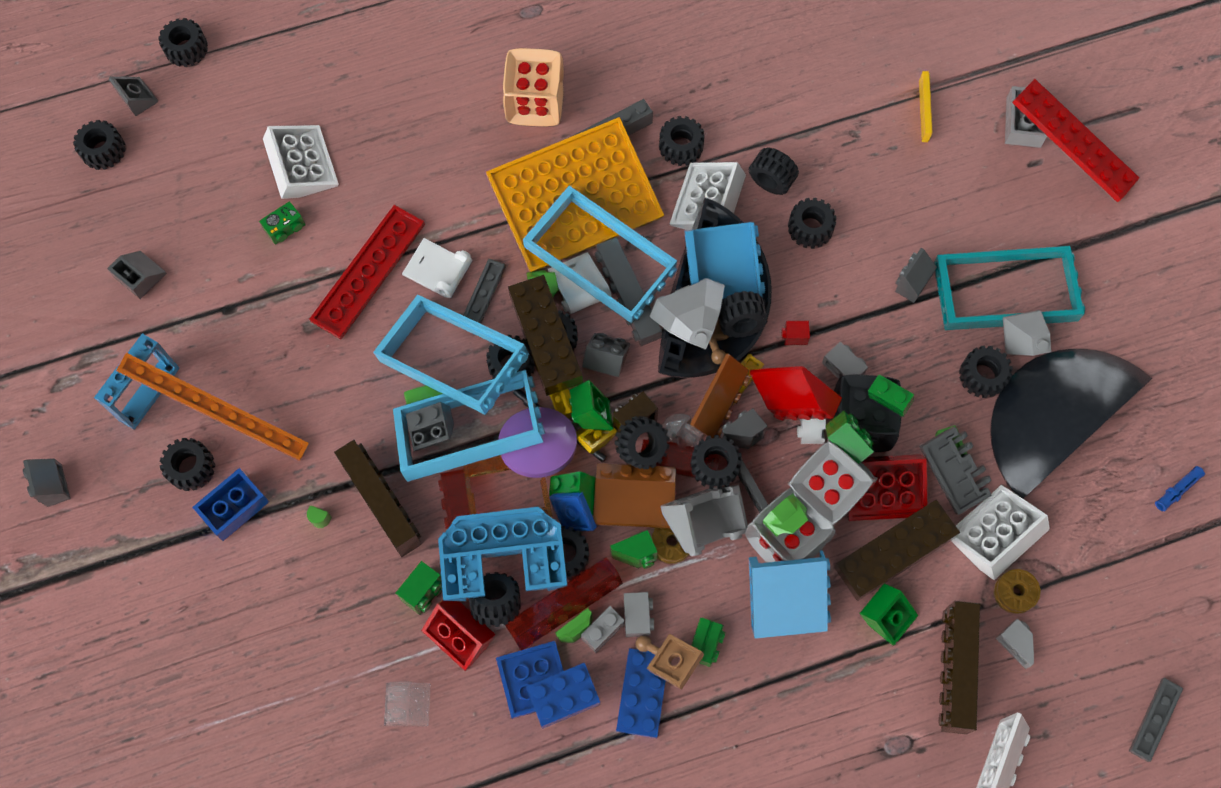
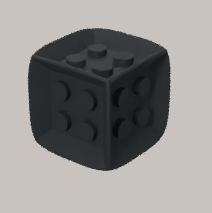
M859 374L841 376L834 389V392L842 397L834 418L842 411H845L848 415L851 413L857 419L860 429L865 428L871 435L870 439L874 443L872 444L874 452L892 450L899 439L902 416L869 398L868 390L877 376ZM885 377L888 380L894 382L895 384L901 386L900 381L898 379Z

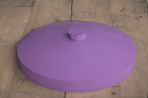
M539 407L542 418H539V423L542 422L545 434H542L543 443L501 455L504 463L517 474L531 478L551 476L563 470L573 459L577 449L575 428L565 415L550 408ZM529 408L514 414L506 421L500 431L498 440L533 430Z

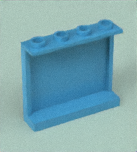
M754 222L684 231L691 285L709 278L725 285L723 298L742 291L758 293L762 297V294L765 293L764 282L760 281V275H763L762 263H758V256H761L760 245H756V237H759L758 226H754Z
M820 550V557L768 563H759L757 557H749L751 628L755 639L828 631V623H831L829 610L827 611V606L831 605L830 595L827 593V588H830V578L827 576V571L830 570L829 558L825 557L823 550Z

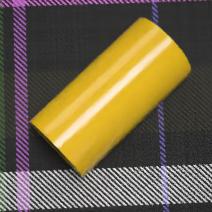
M569 389L551 394L550 398L555 410L565 415L568 419L572 418Z

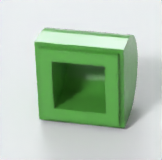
M312 505L309 506L307 511L308 520L316 528L326 527L332 518L327 511Z

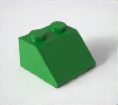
M590 380L570 389L571 417L575 423H578L583 429L609 431L614 429L610 401Z
M581 471L550 477L549 496L555 493L583 492L591 514L594 516L596 477Z
M648 530L610 545L612 559L635 568L643 567L647 569L657 561V549Z
M885 583L859 613L869 627L893 646L918 617L917 612L902 591Z

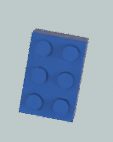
M239 468L192 508L216 536L224 541L266 506L269 500Z
M585 663L526 686L542 729L600 705L599 697Z

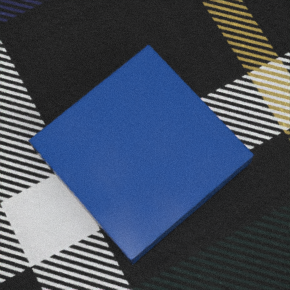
M583 492L555 493L549 497L561 526H565V529L573 527L574 531H593L597 528Z

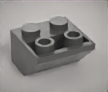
M920 248L918 253L914 252L907 266H904L895 283L898 285L895 292L915 303L936 269V265L923 248Z
M141 251L120 255L107 268L116 280L139 299L167 274Z
M594 333L586 346L582 367L619 377L630 343L622 338H611L604 333Z
M439 402L406 414L413 451H418L451 439L454 421L450 406Z
M753 408L749 411L744 410L737 416V420L733 423L729 421L722 427L723 430L720 436L721 439L723 436L727 437L728 442L730 440L734 441V446L749 449L764 438L767 424Z
M54 458L27 459L23 461L25 467L23 468V474L29 483L27 491L30 497L35 498L39 503L47 507L71 499L60 462Z

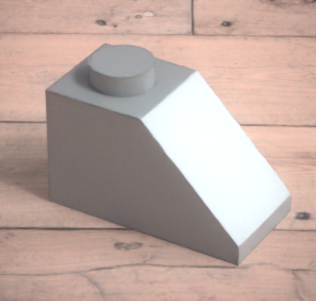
M1016 619L996 639L1027 669L1034 664L1033 633L1024 621Z

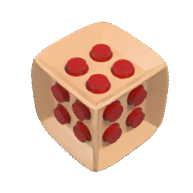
M518 48L508 51L504 69L503 105L505 117L509 123L525 126H555L560 123L564 77L561 53L553 50Z

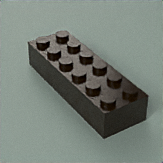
M541 275L508 286L510 299L546 396L582 384L581 370L545 276Z
M352 440L334 451L401 558L422 545L419 541L421 538L419 531L413 522L409 524L411 519L362 443L358 445L355 440Z
M936 499L836 563L834 568L854 598L859 601L884 583H887L955 539L960 534V531Z
M954 601L942 614L945 630L942 631L941 637L942 643H944V651L941 652V663H944V671H941L940 674L943 692H940L939 696L942 713L939 714L938 723L939 726H942L941 732L967 735L977 730L980 603Z

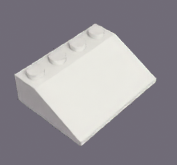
M319 125L267 127L263 141L281 199L300 198L339 185Z
M690 163L670 225L685 230H692L705 197L721 204L734 213L746 177L739 163Z
M1000 485L991 494L992 496L981 502L956 525L960 534L952 540L957 548L979 570L993 580L1001 575L1050 529L1048 515L1003 485Z
M1017 712L1000 720L976 788H1009L1014 785L1017 776L1014 774L1016 767H1019L1023 760V754H1021L1023 747H1026L1030 740V735L1028 734L1030 727L1022 714Z

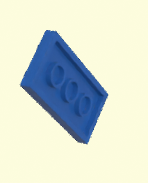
M629 648L616 732L657 738L666 680L647 669L655 656L649 651L641 652L638 649Z

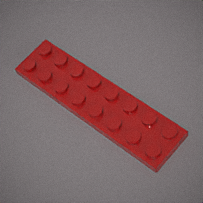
M1033 79L1012 101L1022 113L1116 202H1119L1140 178L1036 79Z
M393 205L309 318L310 322L342 340L425 226V222Z

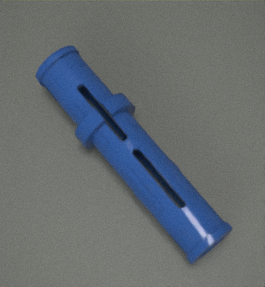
M1195 466L1177 484L1169 487L1166 493L1155 502V506L1160 511L1165 512L1174 502H1178L1181 496L1198 480L1205 476L1204 470L1199 466Z

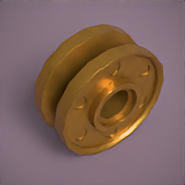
M655 528L652 534V541L657 549V558L666 564H677L689 556V553L684 552L678 540L675 546L667 544L666 540L669 538L677 540L671 529Z
M1014 569L1009 570L998 578L994 585L993 593L995 601L1000 608L1008 613L1020 614L1025 613L1037 604L1040 599L1041 589L1034 575L1026 570ZM1013 587H1017L1020 590L1021 596L1014 594Z

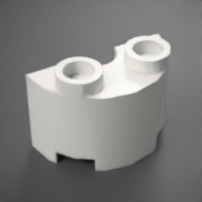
M800 419L801 426H797V437L801 438V444H824L826 419Z

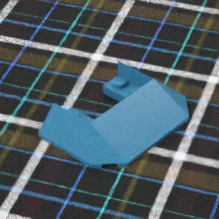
M539 507L457 516L446 532H443L438 538L444 601H467V598L485 596L482 559L522 554L526 591L542 589L551 591L567 586L561 524Z

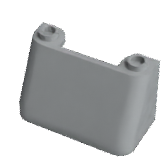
M739 485L722 487V489H717V487L706 489L660 506L662 515L684 552L689 553L690 556L702 554V550L705 549L704 545L724 537H730V540L742 538V534H745L748 526Z

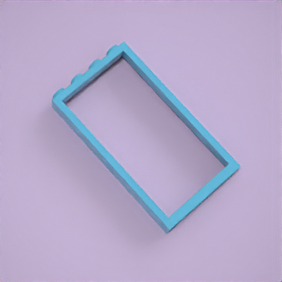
M570 185L523 239L524 247L630 323L634 319L638 320L644 312L642 309L653 302L655 293L657 291L661 292L666 285L665 281L667 278H672L677 271L676 259ZM571 202L666 267L632 311L536 244Z
M420 295L414 298L373 352L379 362L484 415L487 414L489 409H492L497 398L505 391L506 386L516 376L518 369L526 362L529 355L523 343ZM426 312L513 352L510 359L479 401L392 358L393 354Z
M526 370L519 371L510 380L503 392L506 393L525 387L533 430L414 465L412 463L406 414L439 402L450 406L451 409L464 404L441 394L394 408L393 415L400 471L406 481L409 482L543 443L542 434H545L542 422L539 423V418H542L539 407H536L535 404L538 403V397L532 389L535 387L533 377H529ZM494 379L461 388L458 391L479 401Z

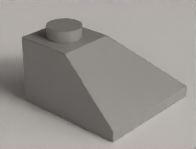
M1040 310L1003 317L1006 354L1034 356L1051 352L1050 332Z

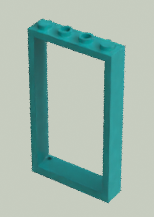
M1061 246L937 255L934 261L936 265L935 276L945 331L1003 327V317L1022 314L956 317L947 265L1062 258L1072 310L1045 311L1041 313L1046 324L1078 322L1085 314V305L1081 300L1082 289L1078 285V271L1074 266L1075 255L1071 252V247Z

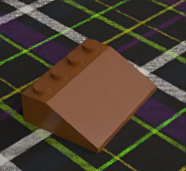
M729 354L725 355L690 423L694 431L706 437L711 436V439L714 438V435H719L720 438L724 421H728L733 413V410H731L733 403H738L742 395L740 393L742 386L746 387L751 378L748 375L749 370Z
M597 463L594 521L596 525L671 529L662 515L660 506L675 500L676 467L656 466L652 468L649 466V469H639L626 464Z

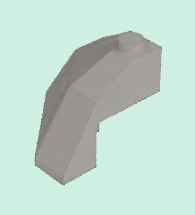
M709 278L700 280L696 284L688 285L676 290L672 294L657 298L649 316L671 334L690 344L706 349L719 317L725 285Z

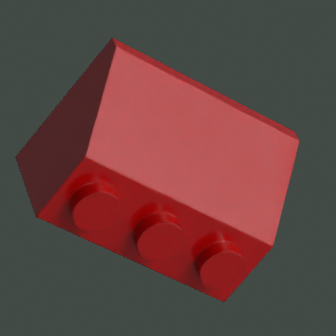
M442 600L439 602L421 630L464 671L487 649L496 635L485 624L481 625L479 621H475L471 611L460 601Z

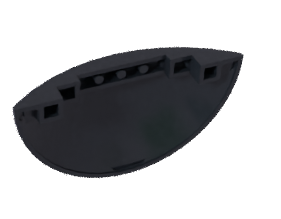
M705 197L692 230L744 222L726 207ZM686 246L680 260L671 294L683 287L691 286ZM760 246L761 256H758V263H762L763 275H760V281L764 282L765 293L762 294L768 317L772 297L771 276L765 255ZM663 328L658 373L680 378H695L717 373L720 365L712 361L711 355L713 352L709 343L707 348L704 349L682 340ZM764 328L754 335L743 338L728 337L725 340L717 341V344L726 354L739 361L755 345Z
M1065 349L1050 352L1031 360L1018 369L996 399L990 429L994 458L1011 490L1024 499L1152 378L1137 366L1120 357L1090 349Z

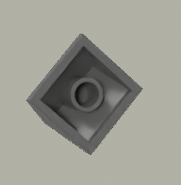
M109 77V81L135 116L158 102L157 98L140 77Z

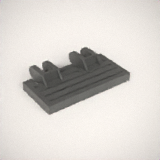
M951 427L919 447L955 514L960 515L992 496L986 487L979 490V488L989 483L991 478L990 476H985L976 482L973 478L983 473L986 468L984 465L977 467L968 453L961 456V454L971 449L973 444L972 442H967L956 448L955 444L965 439L968 435L966 431L958 433L956 427Z

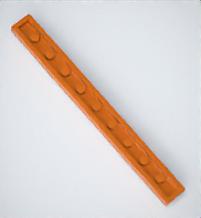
M128 353L124 355L116 370L298 461L301 460L309 444Z

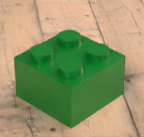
M842 411L825 425L827 437L859 464L874 452L872 447L874 443L870 439L871 435L865 428L860 429L857 419L851 413L848 415L845 411Z
M421 561L395 594L404 604L421 615L422 612L425 613L429 610L435 596L438 597L442 593L441 575Z

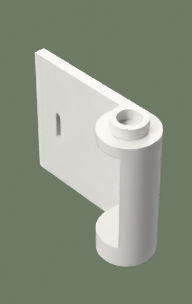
M423 238L402 275L446 298H451L472 263V258L464 250L457 251L454 254Z
M588 252L563 262L611 297L608 284ZM553 267L548 269V272H555L558 289L563 296L564 301L561 304L565 312L572 314L600 302Z

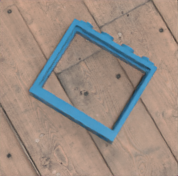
M143 333L128 352V354L144 362L153 354L159 361L155 367L173 376L180 369L158 342ZM117 366L94 398L118 421L135 430L161 393L142 384L120 412L114 404L133 379L117 372ZM168 366L173 367L170 372L166 370ZM110 396L113 397L111 402L108 400ZM130 417L135 418L133 422L129 420Z

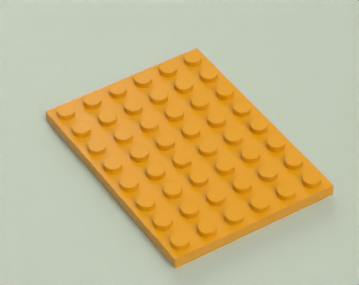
M620 117L486 171L488 180L530 272L540 270L549 265L524 247L523 239L569 185L633 230L664 217V213ZM571 202L536 244L561 261L620 235Z

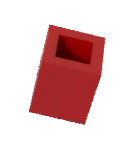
M786 321L785 326L781 328V338L785 339V345H808L810 339L809 321Z

